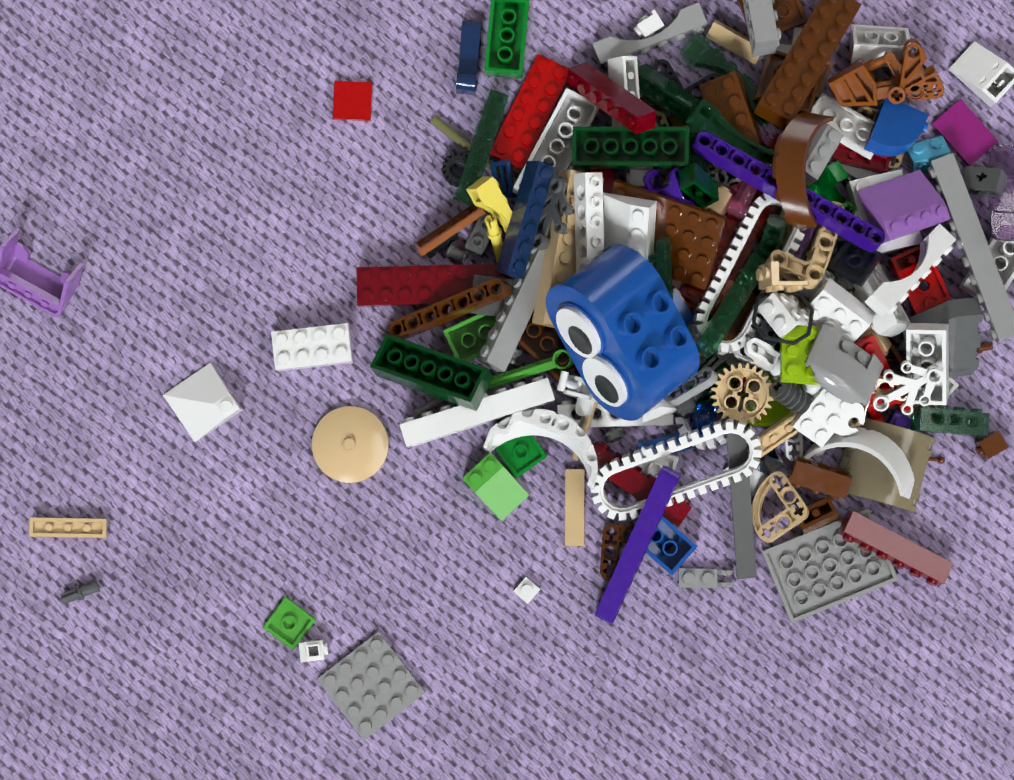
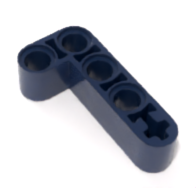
M462 21L459 65L456 79L457 94L476 95L482 22Z

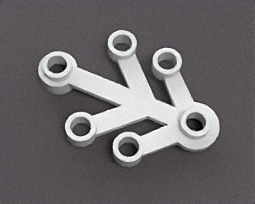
M908 360L901 363L900 368L902 372L906 374L912 372L921 375V377L912 379L894 374L892 370H885L883 372L885 382H895L904 386L886 395H876L873 398L874 408L877 411H885L889 407V402L908 393L906 401L901 405V411L904 415H910L913 412V404L918 389L926 384L924 393L919 395L918 400L922 406H928L931 403L930 397L934 385L940 383L944 377L943 370L937 365H930L927 368L915 366ZM909 364V369H903L904 365ZM931 372H937L936 376H930ZM887 374H892L890 379L885 378ZM923 397L928 398L926 402L921 401ZM879 399L884 400L882 404L877 403ZM910 406V410L904 411V407Z

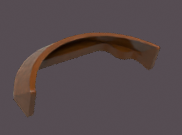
M810 112L799 113V115L786 122L784 132L779 134L776 141L772 165L773 178L776 179L777 190L774 192L776 200L781 203L785 212L783 216L785 221L797 229L817 227L806 191V160L815 134L824 124L833 121L834 117Z

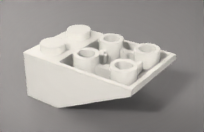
M975 41L949 68L957 78L989 107H992L1014 84V68L1008 62Z

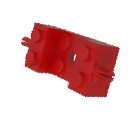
M920 245L913 249H900V253L897 256L887 260L894 278L898 277L899 280H902L913 273L919 261ZM931 266L929 268L931 273L925 279L920 278L918 280L919 282L926 281L928 283L927 291H921L919 286H917L913 291L909 290L907 292L909 294L907 299L913 310L910 313L911 316L952 300L937 266L935 268Z

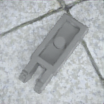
M678 568V587H733V582L730 581L717 582V575L730 576L733 575V570Z

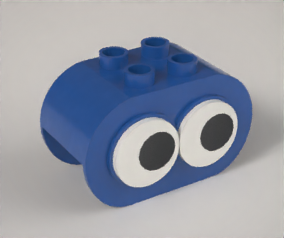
M620 244L611 245L604 249L600 256L566 281L555 285L548 291L546 295V309L552 324L591 395L605 410L614 416L628 421L638 420L697 373L700 363L699 353L686 324L659 273L645 257L634 249Z

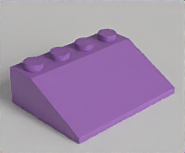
M921 170L857 191L869 224L883 231L885 235V240L882 244L951 219L944 200Z

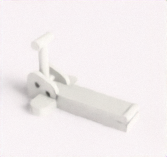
M561 371L557 390L562 391L565 395L577 398L576 413L582 417L589 416L594 402L597 401L591 395L581 377L569 375V372Z

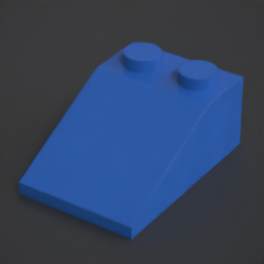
M662 516L646 553L668 573L673 575L698 546Z

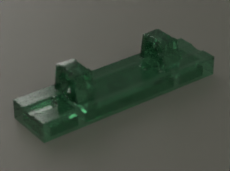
M661 237L656 240L657 253L648 255V261L650 263H657L658 273L673 300L670 237Z

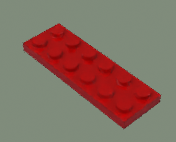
M537 54L495 139L489 156L503 161L510 159L511 166L521 171L523 170L565 87L568 77L567 67Z

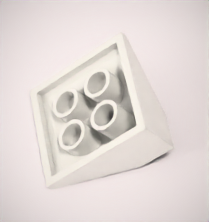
M211 363L163 395L194 442H197L242 411V408Z

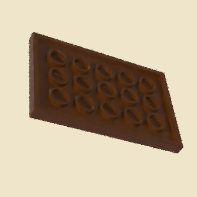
M620 180L614 181L612 194L657 201L653 267L660 275L706 290L726 216Z

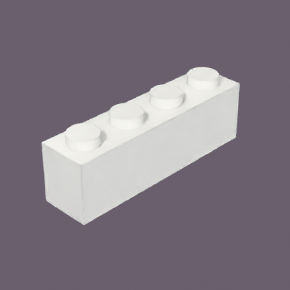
M620 56L608 59L609 78L640 99L637 56ZM612 117V127H625Z

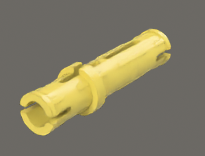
M488 215L484 219L488 229L487 236L491 240L498 264L503 247L502 229L498 226L496 215H492V217Z

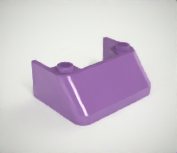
M16 228L0 245V287L52 316H60L80 283L84 264L80 263L73 272L64 271L60 277L29 259L30 252L24 244L18 242L20 229Z

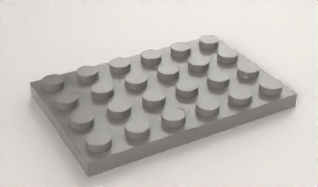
M869 508L857 512L874 521ZM844 518L761 551L790 623L897 581L898 577L891 561L876 557V553L872 551L862 550L859 548V544L855 542L850 543L843 540V536L837 532Z

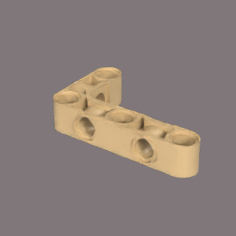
M836 201L832 202L844 209V206L841 203ZM818 224L806 261L793 257L792 254L784 251L775 250L765 263L773 260L779 261L780 278L787 281H809V285L804 288L814 289L824 276L838 234Z

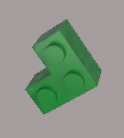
M837 161L824 168L819 179L808 187L806 186V188L831 202L845 203L836 185L849 176L841 163Z

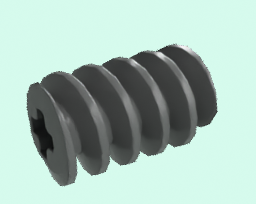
M778 378L769 388V396L793 413L804 414L812 403L810 394L795 385V383L780 382V378Z

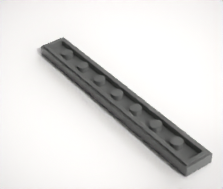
M729 433L726 434L729 469H732L747 460L748 447L743 437L738 434ZM741 472L742 481L735 483L733 477H730L737 579L757 578L750 476L746 477Z

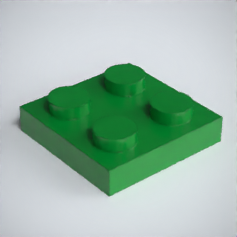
M533 435L511 439L495 448L516 479L548 457Z

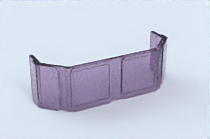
M993 144L989 154L988 168H991V166L1001 167L1008 178L1003 197L988 196L991 235L997 241L1014 242V145Z

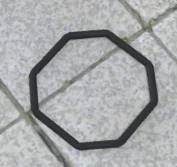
M765 291L755 298L752 324L764 339L795 345L810 336L814 309L803 294L799 292L784 293L799 296L810 310L807 333L794 341L770 337L763 332L756 323L759 299L770 293Z

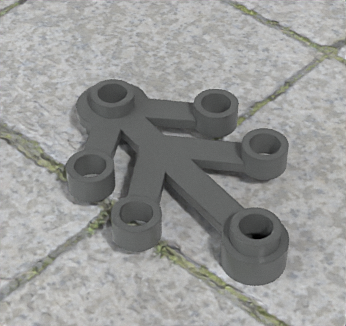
M554 177L549 183V190L538 225L540 227L543 224L541 234H536L532 246L535 249L544 250L548 248L549 239L547 235L552 219L556 233L564 234L567 230V224L561 221L557 206L559 200L561 205L560 212L562 214L570 215L573 211L572 204L567 203L565 195L567 182L564 177Z

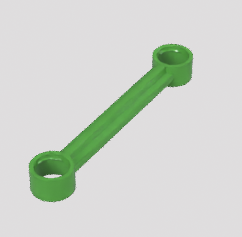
M567 349L558 350L554 353L553 357L492 376L493 379L487 390L554 368L567 369L574 362ZM562 352L569 356V363L566 366H561L558 362V356Z

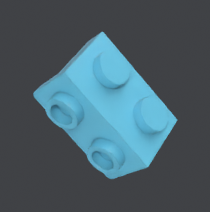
M942 135L914 143L906 151L912 163V171L921 170L922 173L928 170L932 160L950 154V150Z

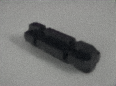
M454 234L426 253L427 257L431 259L436 256V252L440 253L451 244V241H456L459 238L458 234Z

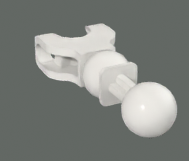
M752 338L745 343L744 352L746 356H743L740 350L733 352L734 356L745 364L749 363L750 366L756 365L757 368L770 371L775 378H780V353L775 351L768 343L758 338ZM802 384L803 390L810 394L811 397L822 387L820 384Z

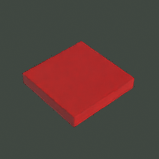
M334 81L333 120L371 121L373 83Z

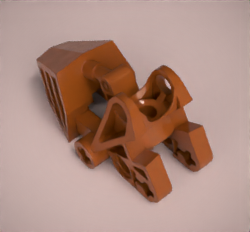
M912 38L903 44L900 62L894 52L888 50L883 56L875 60L871 59L864 62L860 58L828 79V83L840 106L877 105V100L889 98V101L893 104H900L905 99V93L908 94L910 99L916 101L937 99L941 97L945 90L933 64L925 69L922 65L928 58L919 41ZM912 47L917 48L913 53L908 52ZM887 63L894 76L875 81L872 71L877 69L878 66ZM913 86H919L918 89L911 90Z

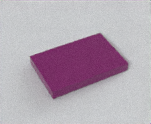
M961 99L931 124L967 166H971L999 142Z

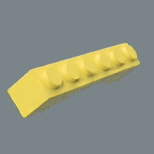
M493 176L481 177L466 190L474 205L492 215H496L498 222L505 233H507L513 212L508 205V200L502 194L499 183Z

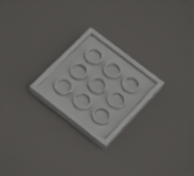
M379 631L317 679L363 740H366L426 693Z

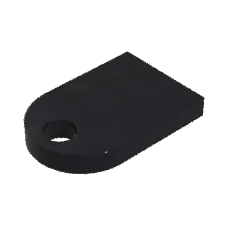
M838 235L834 245L835 251L831 254L826 270L862 287L883 256L877 250L868 252Z

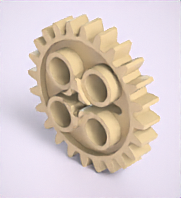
M738 363L736 369L731 364L730 371L723 368L724 375L717 374L720 380L715 382L716 388H710V390L715 392V395L710 396V398L716 399L712 406L719 407L715 412H723L721 419L728 416V419L735 420V425L738 424L739 420L746 422L747 425V420L754 424V418L761 420V413L767 415L764 409L765 407L771 408L768 401H773L774 399L769 397L768 387L772 383H766L769 376L762 377V369L756 372V365L749 369V363H746L744 368H742L741 363ZM733 377L739 381V385L735 389L729 385V381ZM746 377L744 393H747V396L742 398L741 411H738L740 396L737 393L742 391L743 378ZM751 381H756L758 384V389L755 392L750 391L748 388ZM728 397H733L736 401L735 406L732 408L726 405ZM748 400H752L755 403L752 411H748L745 408Z

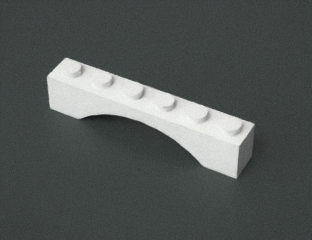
M939 223L920 242L919 261L913 273L902 280L883 282L864 302L881 318L886 313L891 315L898 308L896 303L898 301L902 303L909 296L907 292L909 290L913 291L920 284L918 280L920 278L925 279L931 273L929 268L931 266L935 268L943 260L941 255L944 254L946 256L953 249L951 245L956 239Z

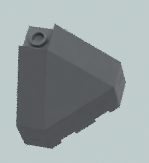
M977 297L949 300L908 318L911 323L949 324V378L972 375L979 367V358H976L977 348H980L981 332H978V323L982 322L983 314ZM905 330L899 334L903 342L898 348L906 353Z

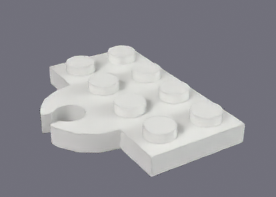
M821 387L812 397L809 409L804 414L798 415L791 425L817 445L823 447L834 433L841 436H849L858 432L855 426L848 425V421L855 417L863 425L866 414L860 403L850 404L842 401Z

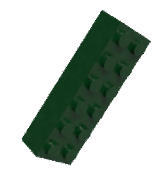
M573 127L571 165L574 169L673 170L676 167L680 170L691 165L692 131L690 127H655L635 134L627 127Z
M389 334L385 335L370 365L375 375L380 378L474 411L478 410L493 379L486 367Z

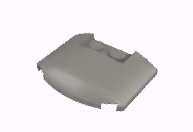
M824 324L820 326L804 363L806 367L811 366L815 374L813 378L827 392L850 404L862 403V406L868 405L883 369L882 363L874 354H868L844 337L842 331Z

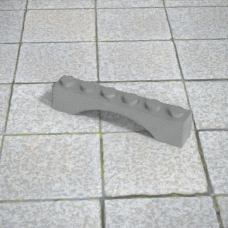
M698 2L681 9L678 16L667 28L652 37L641 40H622L610 36L592 43V49L599 67L608 69V59L620 56H633L638 53L645 55L651 52V48L656 46L663 48L669 45V41L676 40L678 42L687 38L686 35L690 33L696 35L703 32L707 26V21Z

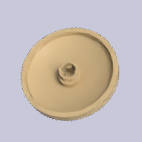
M356 406L340 407L326 414L319 421L312 437V452L319 468L332 479L345 483L361 482L372 477L384 464L389 449L388 434L379 418L370 411Z

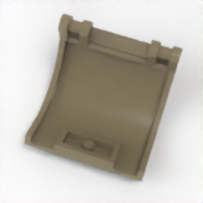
M865 418L864 424L857 427L877 431L890 438L900 447L910 464L915 481L910 499L904 498L899 494L893 475L878 458L857 448L844 447L839 469L850 472L853 478L847 494L916 513L917 499H920L921 485L928 459L932 454L931 447L935 443L936 438L896 425Z

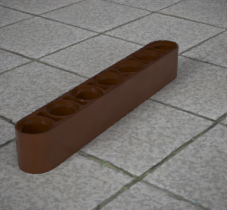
M496 278L392 321L389 324L388 332L390 335L401 339L411 338L508 297L511 293V286L506 281ZM501 285V290L497 292L498 286Z

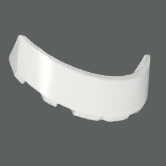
M546 409L519 411L498 424L496 423L490 429L483 446L488 452H492L499 445L511 439L529 435L545 436L563 443L582 461L589 477L587 485L590 489L594 490L598 472L595 449L584 430L569 417Z
M856 427L858 432L849 436H841L834 433L823 447L814 443L802 456L803 458L810 459L812 456L822 455L826 449L835 447H852L866 451L878 458L889 469L897 483L900 496L910 499L915 479L906 455L890 438L877 431Z

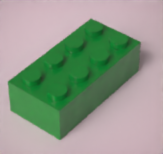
M491 0L484 76L522 79L529 0Z

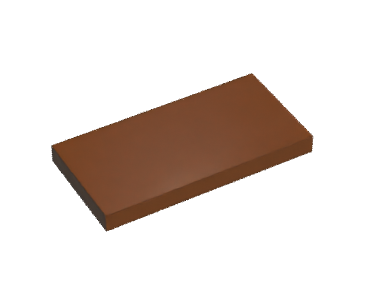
M472 204L414 243V248L421 256L425 255L484 215L485 211Z

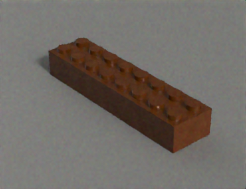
M820 0L760 99L754 111L756 115L785 130L786 122L796 117L859 11L861 3L855 0Z

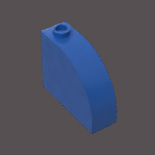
M885 98L879 107L864 150L879 156L888 157L905 153L914 145L920 134L925 133L929 124L926 122L929 114L904 103L893 104L889 101V98Z

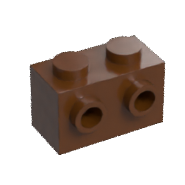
M830 497L821 498L808 506L809 515L804 521L799 523V526L805 535L839 520L838 512ZM804 508L799 509L795 515L799 514L802 516Z

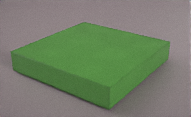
M285 596L262 628L294 650L316 621V618Z

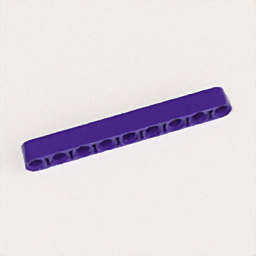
M665 465L662 466L596 610V617L613 624L680 479V472Z

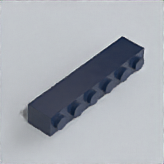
M527 161L495 273L509 278H524L555 167L540 161Z

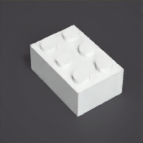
M831 278L808 300L814 309L812 323L818 327L824 324L842 331L843 336L853 343L871 325L876 314ZM805 305L804 310L810 314L809 308Z

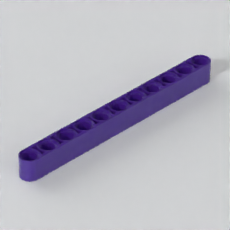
M702 131L696 136L692 143V150L695 154L776 199L774 191L777 190L776 179L773 178L771 167L709 132ZM806 188L809 205L818 224L868 252L876 251L884 242L885 235L883 231Z

